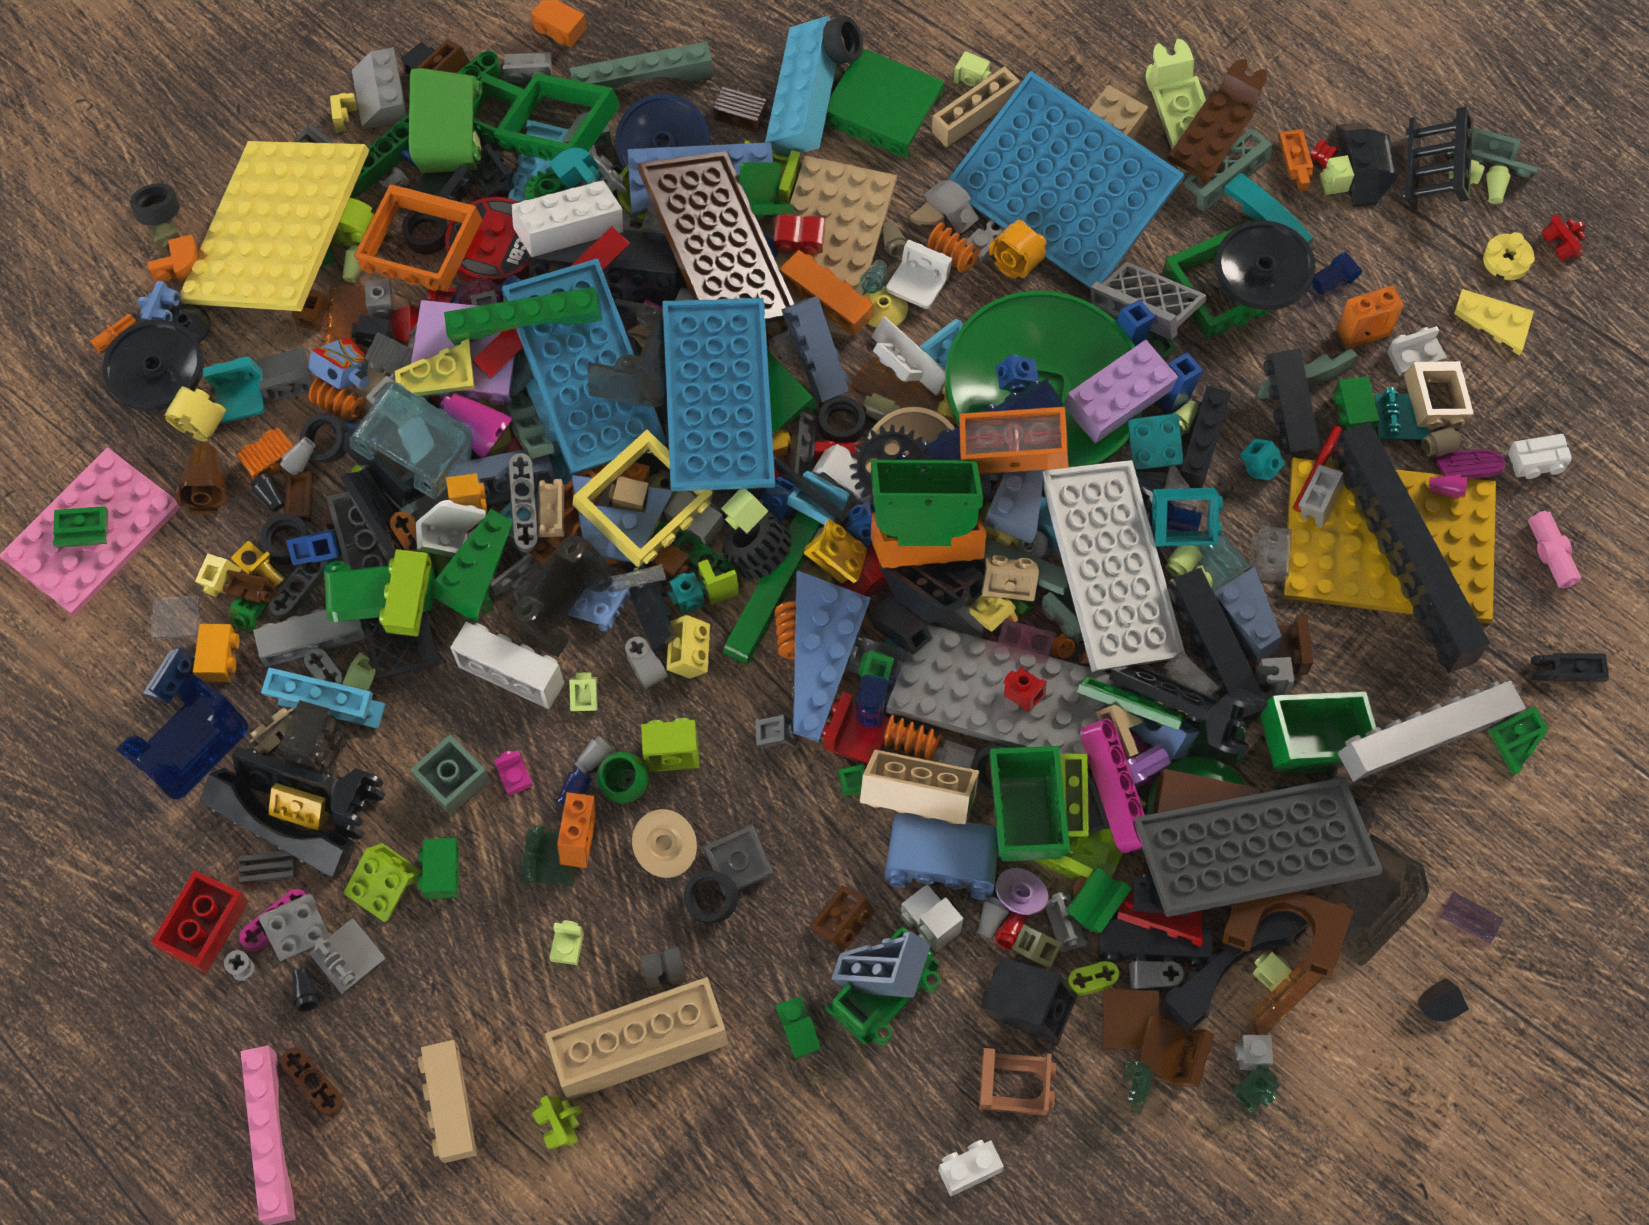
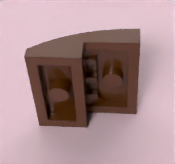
M1103 989L1102 1050H1140L1149 1017L1152 1014L1159 1015V990Z

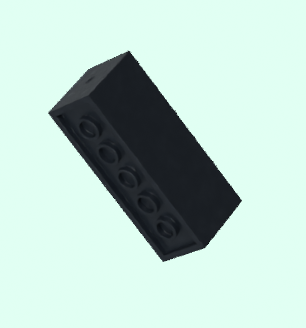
M623 229V232L620 234L630 245L603 271L615 305L642 308L646 299L660 306H663V301H676L677 295L683 286L684 277L666 235ZM598 239L531 257L529 254L530 278L570 267Z

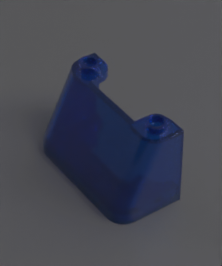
M193 673L181 684L178 690V696L185 705L147 742L142 737L133 735L125 739L115 749L162 792L176 800L186 796L245 736L248 730L246 719L225 696Z

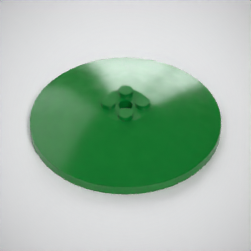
M1025 291L1001 297L975 312L959 330L952 343L946 362L944 378L945 393L951 414L960 429V414L1063 407L1070 391L1129 352L1135 345L1125 330L1106 312L1075 296L1053 291ZM1009 355H1019L1020 357L1035 359L1039 383L1025 393L1015 394L1011 393V391L1000 390L996 366ZM1044 387L1047 389L1048 395L1040 396L1035 389ZM1065 409L1068 468L1102 464L1114 456L1129 440L1130 434L1127 421L1095 444ZM1142 411L1133 418H1140Z

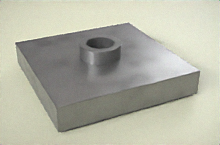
M753 825L703 846L713 871L728 875L735 882L738 891L775 875ZM719 883L720 888H721V890H722V892H723V895L726 897L725 889H724V887Z

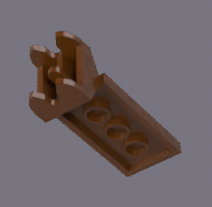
M1240 59L1233 63L1227 71L1219 90L1213 89L1170 152L1167 161L1209 183L1253 118L1258 99L1267 79L1266 70L1261 69L1256 71L1253 76H1247L1245 74L1248 67L1246 59Z

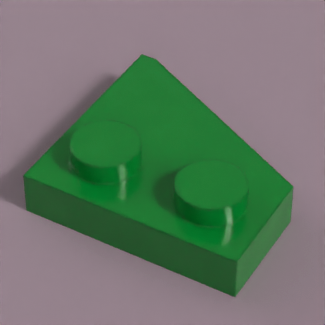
M1536 706L1487 730L1512 776L1520 773L1521 767L1527 758L1532 755L1537 748L1536 745L1543 739L1549 729Z

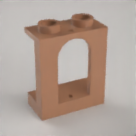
M984 1048L982 1054L979 1110L1046 1116L1049 1108H1054L1055 1091H1050V1080H1055L1056 1063H1051L1052 1054H1047L1045 1058L995 1053V1049ZM994 1069L1035 1073L1043 1081V1092L1035 1099L992 1096Z

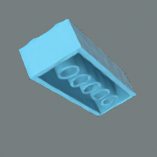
M828 16L799 24L789 29L765 143L771 142L772 150L777 155L789 157L791 150L804 153L820 148L837 65L827 54L823 42V28L826 22L831 20Z

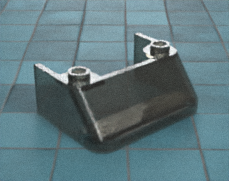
M616 299L615 305L625 332L629 335L645 337L647 339L640 356H621L617 359L614 366L589 362V395L649 407L661 406L667 400L663 312L653 305Z

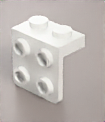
M908 240L904 246L902 262L887 284L886 291L928 309L949 278L952 258L929 249L922 244Z
M450 500L439 502L416 522L417 550L453 558L467 540V532L486 517V511L472 505L455 504Z

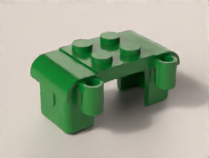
M899 928L890 939L901 938L903 933L908 932V930ZM930 950L915 995L921 988L928 993H935L939 989L940 976L936 971L940 964L933 958V953ZM934 980L936 984L930 985L927 981ZM847 984L833 999V1002L824 1008L865 1046H868L873 1040L880 1046H886L890 1043L892 1034L888 1024L913 997L851 993L852 986ZM885 1032L888 1036L881 1038L879 1034Z

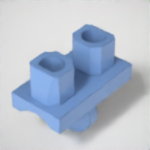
M157 281L152 293H149L147 297H139L137 305L142 309L140 312L141 318L144 321H172V313L168 310V307L179 306L181 301L180 294L176 290L168 288L163 281Z

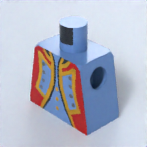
M345 337L311 350L308 371L334 387L342 389L355 384L360 389H364L370 382V377L367 375L369 361L364 359L365 354L350 338Z

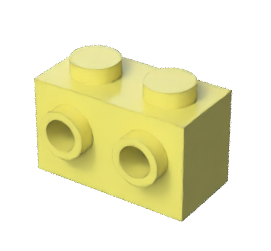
M688 615L670 621L677 637L668 644L667 670L689 679L707 673L710 624Z

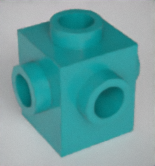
M1254 439L1239 455L1247 467L1248 474L1255 479L1271 480L1285 465L1280 455V450L1272 441Z
M694 572L677 575L670 581L671 591L667 593L672 606L677 605L681 615L705 606L703 595L707 594L702 579L697 580Z

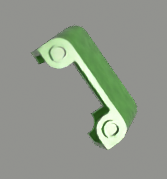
M424 68L411 69L409 151L412 160L421 173L456 171L460 165L469 170H477V162L481 160L480 147L476 146L473 141V102L478 99V95L482 94V86L480 80H477L475 76Z

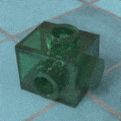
M1259 1065L1233 1090L1232 1094L1252 1114L1262 1104L1267 1108L1278 1097L1275 1091L1280 1085L1277 1083L1276 1075L1270 1069H1264Z

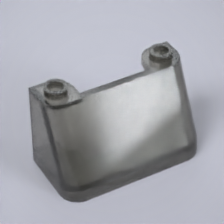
M1373 834L1369 837L1383 868L1381 875L1338 883L1325 898L1315 894L1322 900L1331 903L1340 902L1349 909L1354 910L1341 952L1359 966L1366 964L1423 905L1429 893L1424 866Z

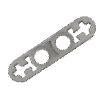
M517 453L511 457L508 468L513 540L517 550L531 552L536 547L538 538L533 467L528 455ZM517 461H522L523 465H527L523 469V477L518 478V467H513L517 465ZM523 484L529 488L530 492L522 497L515 493V487ZM520 509H527L531 513V518L527 521H521L517 518L516 513ZM528 527V538L533 539L529 541V545H524L523 541H519L523 536V528Z

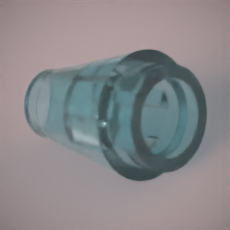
M876 260L862 274L861 286L866 292L876 293L883 288L887 264L884 261Z

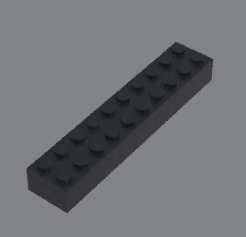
M1367 422L1343 431L1332 453V462L1335 468L1343 472L1345 487L1351 490L1356 508L1362 511L1365 516L1368 530L1374 533L1378 541L1379 551L1388 559L1392 575L1394 577L1397 576L1401 584L1402 594L1411 602L1415 618L1421 621L1425 629L1426 639L1430 644L1434 645L1439 663L1445 666L1448 673L1477 663L1490 642L1371 423Z

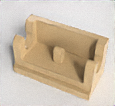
M554 479L553 484H546L544 480L539 482L538 537H565L564 485L562 479Z

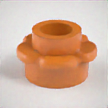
M1066 634L1055 637L1051 642V653L1054 657L1066 659L1071 657L1075 651L1074 641L1068 638Z

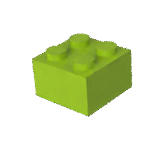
M678 718L674 722L652 720L647 724H641L643 758L649 772L700 768L695 720Z

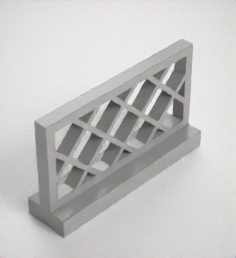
M1125 262L1102 284L1095 282L1091 286L1092 304L1117 317L1121 309L1140 299L1155 315L1150 331L1170 340L1177 335V327L1206 301V294L1129 262ZM1127 272H1130V273H1133V274L1136 275V276H1132V277H1125V278L1122 277V276H1123L1125 273H1127ZM1152 281L1156 284L1142 286L1141 282ZM1138 283L1139 287L1125 289L1124 285ZM1121 286V289L1115 290L1111 287ZM1170 289L1173 290V291H1176V293L1163 294V295H1162V292H1161V291H1163V290H1170ZM1158 291V295L1156 296H1144V293ZM1141 294V298H1134L1132 296H1129ZM1192 298L1195 300L1193 302L1182 303L1181 299ZM1178 300L1179 304L1166 306L1164 304L1166 301ZM1152 303H1161L1159 307L1150 305ZM1181 311V313L1177 317L1176 315L1169 313Z

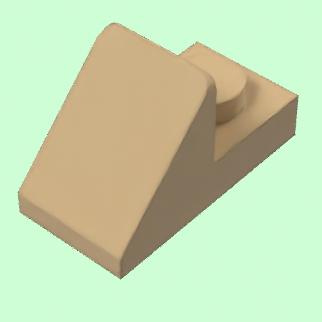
M1115 704L1096 711L1099 721L1109 719L1115 725L1125 757L1128 758L1138 754L1135 740L1131 736L1129 728L1143 723V720Z

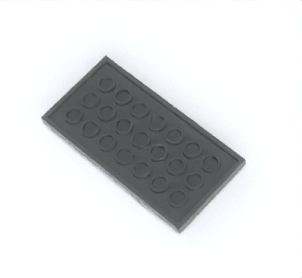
M1345 777L1134 818L1135 828L1166 917L1381 875L1383 870Z

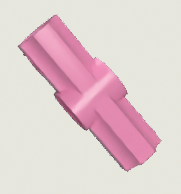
M1542 511L1530 517L1528 523L1538 542L1537 551L1539 558L1544 564H1548L1558 587L1564 589L1580 582L1582 578L1571 557V543L1565 535L1561 536L1551 512Z

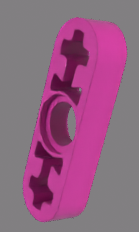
M301 889L290 890L260 915L288 902H292L294 898L298 899L307 894ZM258 917L245 926L239 935L240 943L251 952L259 951L270 943L267 935L259 927L261 923ZM249 934L257 935L258 941L256 943L249 942Z

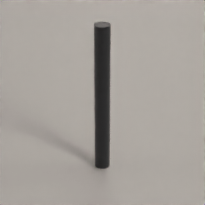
M774 457V468L840 523L844 525L849 521L850 517L779 458Z

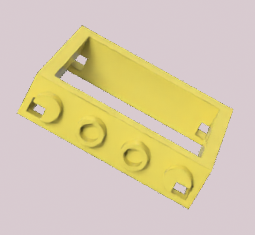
M648 430L643 432L573 496L572 504L638 568L644 563L648 564L650 561H653L658 555L657 551L662 546L668 547L675 540V534L680 529L685 531L693 523V517L697 513L703 514L706 512V509L712 504L710 501L713 495L711 490L693 491L697 497L641 549L611 522L591 501L649 449L670 469L669 450Z

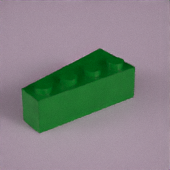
M490 509L486 517L482 519L436 578L432 597L477 623L508 543L513 521Z

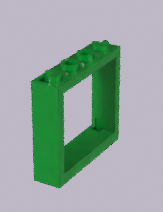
M536 73L493 134L502 150L522 154L527 157L540 158L545 161L553 160L560 153L570 148H582L589 152L619 108L620 103L613 88ZM543 97L593 107L569 143L519 133Z
M1231 230L1166 258L1163 268L1166 277L1194 289L1183 271L1215 258L1220 243ZM1187 298L1188 302H1193L1195 300L1192 298ZM1203 303L1191 316L1207 339L1218 333L1222 335L1227 329L1234 326L1240 327L1256 316L1262 317L1270 310H1257L1240 305L1213 318Z

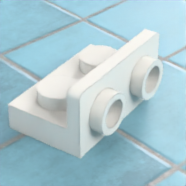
M1437 326L1429 329L1425 327L1408 336L1400 335L1393 339L1387 353L1399 377L1404 376L1414 362L1446 361L1447 357L1436 338L1439 333Z

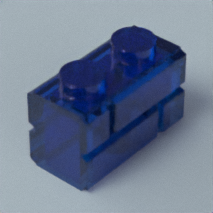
M864 675L861 678L860 691L856 701V721L863 727L875 728L882 726L888 699V681L885 678Z

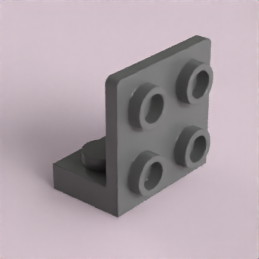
M301 347L257 359V365L262 369L263 380L258 381L259 387L267 403L309 392L313 378L311 372L308 371L309 362L305 348Z

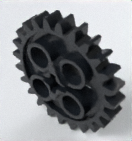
M892 424L889 432H886L884 427L880 426V434L877 435L875 431L870 430L872 438L868 439L862 436L864 446L855 445L859 454H851V458L857 461V463L851 464L849 467L857 472L851 475V480H859L854 487L856 490L864 489L861 493L862 498L868 495L871 496L869 500L871 505L874 503L871 473L866 469L871 460H898L905 451H909V454L902 460L933 459V455H925L929 450V445L920 446L923 437L913 439L914 430L906 435L904 426L900 428L899 432H895V427ZM888 444H897L900 448L898 453L895 455L887 454L885 448Z

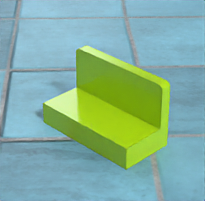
M708 559L698 563L700 579H702L707 594L705 595L710 606L739 594L735 570L715 577Z

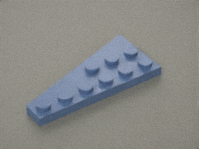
M771 142L628 149L632 218L639 216L641 212L650 209L652 211L655 210L637 170L639 163L726 151L739 178L740 165L743 162H773Z
M797 571L793 733L818 742L871 598Z

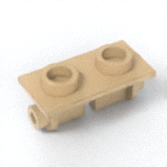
M283 707L272 716L273 723L267 727L262 724L250 733L253 738L249 742L252 743L255 740L258 743L254 748L260 755L263 753L268 754L270 750L281 743L275 735L277 732L280 731L286 739L297 729L301 728L300 724L303 723L301 718L297 714L294 717L290 714L294 710L293 708L287 711Z

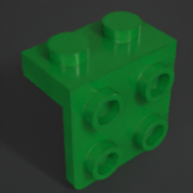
M743 162L740 165L739 181L756 219H764V215H768L769 218H776L777 215L793 214V204L778 201L781 171L779 163Z

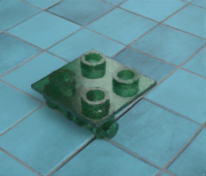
M539 825L535 826L534 830L528 829L520 882L574 887L576 867L560 865L557 845L560 832L545 831V827Z

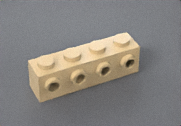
M1004 66L933 115L932 133L946 147H949L999 112L1020 85V80Z
M455 1040L421 1047L422 1056L418 1057V1064L421 1074L425 1073L427 1083L423 1084L422 1087L425 1100H430L431 1111L427 1112L430 1129L434 1128L436 1139L432 1140L434 1156H439L443 1163L477 1156L458 1044Z

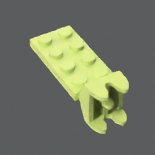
M1181 39L1176 40L1174 46L1175 55L1173 56L1169 55L1166 48L1160 43L1156 44L1153 50L1154 64H1150L1145 73L1149 91L1152 92L1171 150H1173L1206 101L1198 76L1193 77L1194 59L1187 43ZM1177 166V167H1178V170H1179L1180 172H1182V173H1187V172H1188V171H1186V170L1180 168L1179 166Z

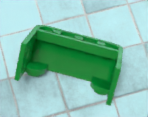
M428 553L432 563L423 612L431 610L435 601L432 593L437 572L433 553ZM335 558L328 559L324 569L325 602L328 620L331 622L379 617L381 608H385L387 600L384 598V589L386 583H390L391 574L389 573V566L351 570L350 565L344 564L343 561H335Z

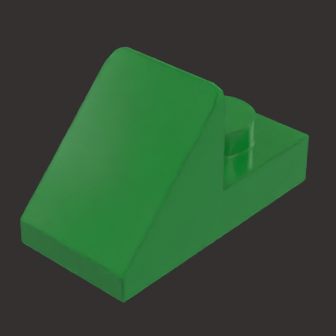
M801 996L775 1005L794 1059L821 1050L812 1019L808 1015Z

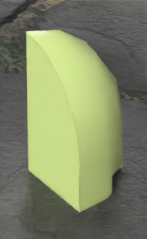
M359 652L351 663L342 685L362 690L369 689L376 670L372 669L368 664L370 659Z

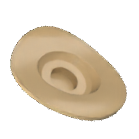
M659 809L647 813L638 821L633 831L632 847L637 861L646 871L658 877L671 878L684 873L692 865L696 856L697 841L694 830L683 816L671 810Z

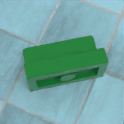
M1094 868L1066 909V912L1088 931L1102 933L1132 888L1125 882L1113 880L1100 868Z

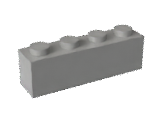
M316 609L311 614L301 617L292 616L283 622L264 624L259 629L253 630L259 657L265 667L304 657L309 650L314 648L325 651L366 639L362 619L331 622L327 618L326 609Z

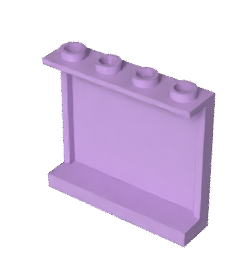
M421 300L411 364L440 354L439 351L446 348L451 349L458 346L454 345L447 337L444 312L477 306ZM501 332L480 341L470 342L472 361ZM516 356L491 380L472 362L475 389L431 394V396H439L441 399H444L447 394L453 396L454 393H457L476 402L481 400L489 401L494 405L512 404L510 392ZM423 395L418 397L428 398L429 395Z

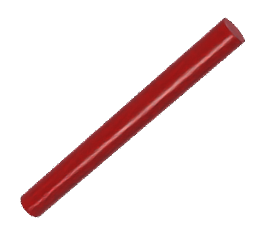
M1333 426L1292 507L1295 511L1301 512L1299 503L1318 466L1326 465L1343 431L1340 427Z

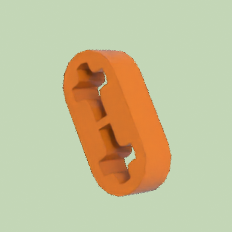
M406 511L395 513L390 519L392 531L404 550L418 552L417 549H410L412 541L409 535L412 534L417 541L414 517ZM398 516L402 519L408 518L409 522H407L406 526L410 531L409 533H406L403 527H396V524L399 522Z

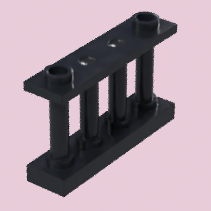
M1467 107L1457 108L1456 119H1453V122L1420 128L1415 117L1409 119V128L1406 129L1408 141L1406 187L1403 188L1402 194L1404 201L1409 203L1412 210H1417L1418 197L1449 191L1455 193L1460 202L1470 200L1473 119ZM1455 132V138L1451 142L1421 147L1422 137ZM1454 151V158L1450 162L1420 167V157ZM1453 171V179H1450V182L1419 187V177Z

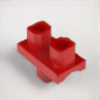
M1558 214L1550 218L1551 223L1541 231L1542 237L1548 244L1557 238L1562 240L1563 243L1554 248L1556 255L1561 261L1572 256L1575 259L1582 256L1580 251L1582 245L1579 241L1581 242L1586 238L1583 234L1586 224L1583 221L1575 224L1570 219L1566 222V226Z

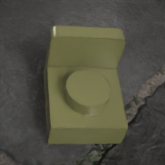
M172 219L149 227L161 254L170 251L168 240L180 237Z

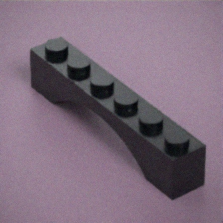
M224 767L208 775L199 802L208 806L211 811L220 813L229 818L232 823L252 831V834L256 837L264 838L274 844L277 849L295 856L298 861L313 866L322 875L333 878L347 869L356 842L335 830L308 832L282 823L277 818L268 815L269 812L259 803L244 778Z
M1277 911L1267 915L1259 924L1250 952L1231 945H1227L1228 948L1222 953L1219 951L1215 952L1207 960V966L1201 971L1199 969L1194 970L1187 977V983L1181 988L1178 986L1174 987L1166 995L1165 1010L1189 1034L1209 1016L1211 1000L1215 989L1222 977L1233 965L1246 956L1260 950L1291 946L1309 930L1310 925L1303 917L1290 911Z

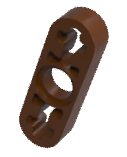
M299 1048L286 1050L282 1055L281 1065L306 1096L324 1115L335 1116L340 1113L344 1106V1099L303 1050ZM292 1056L296 1058L301 1056L299 1062L306 1070L301 1073L294 1065L290 1066L292 1063L290 1058ZM312 1074L318 1075L320 1078L319 1085L315 1089H307L305 1086L306 1078ZM324 1091L330 1098L336 1096L334 1099L335 1106L333 1108L329 1106L324 1108L326 1101L319 1095Z

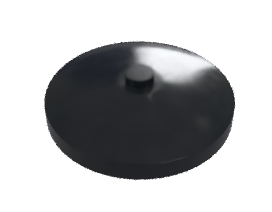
M1252 221L1234 228L1224 237L1216 255L1215 271L1224 291L1238 303L1257 310H1278L1296 303L1307 293L1315 274V258L1308 242L1294 229L1273 221Z
M168 320L143 321L128 327L111 342L103 359V377L112 395L125 406L141 411L163 410L170 406L182 386L191 391L195 390L203 374L204 355L195 336L184 326Z

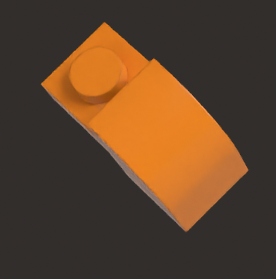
M192 234L168 240L171 252L170 257L147 262L155 283L157 281L166 282L173 278H178L181 285L185 283L187 276L192 272L194 263L198 261L199 249Z

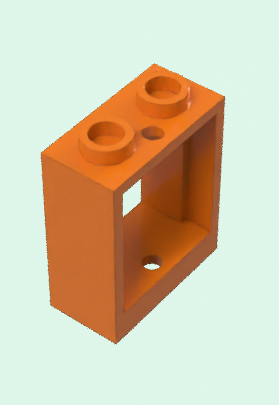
M1394 285L1347 300L1336 328L1346 350L1391 336L1404 307Z
M567 792L557 844L560 865L587 868L596 821L594 796Z

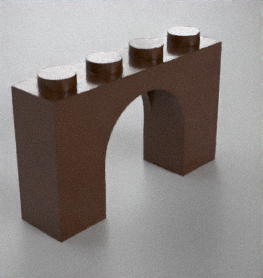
M1298 891L1234 904L1224 931L1223 943L1250 952L1259 924L1267 915L1277 911L1294 912L1308 922L1313 932V942L1306 959L1304 971L1332 980L1354 910L1349 909L1343 903H1331L1322 900L1313 893L1304 894Z

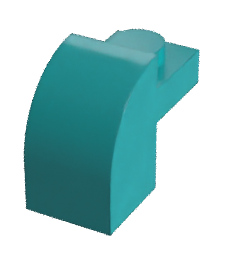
M582 148L567 149L548 163L568 189L575 187L584 179L588 184L598 182V179L601 177L596 170L600 166L590 153Z

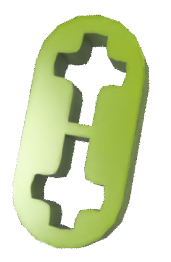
M1099 962L1072 971L1067 983L1078 996H1084L1113 987L1118 981L1119 969L1112 962ZM1103 969L1113 973L1110 981H1107L1105 977L1096 979V976L1101 975ZM1076 976H1080L1081 980L1091 978V981L1086 982L1082 989L1079 985L1073 984L1076 981Z

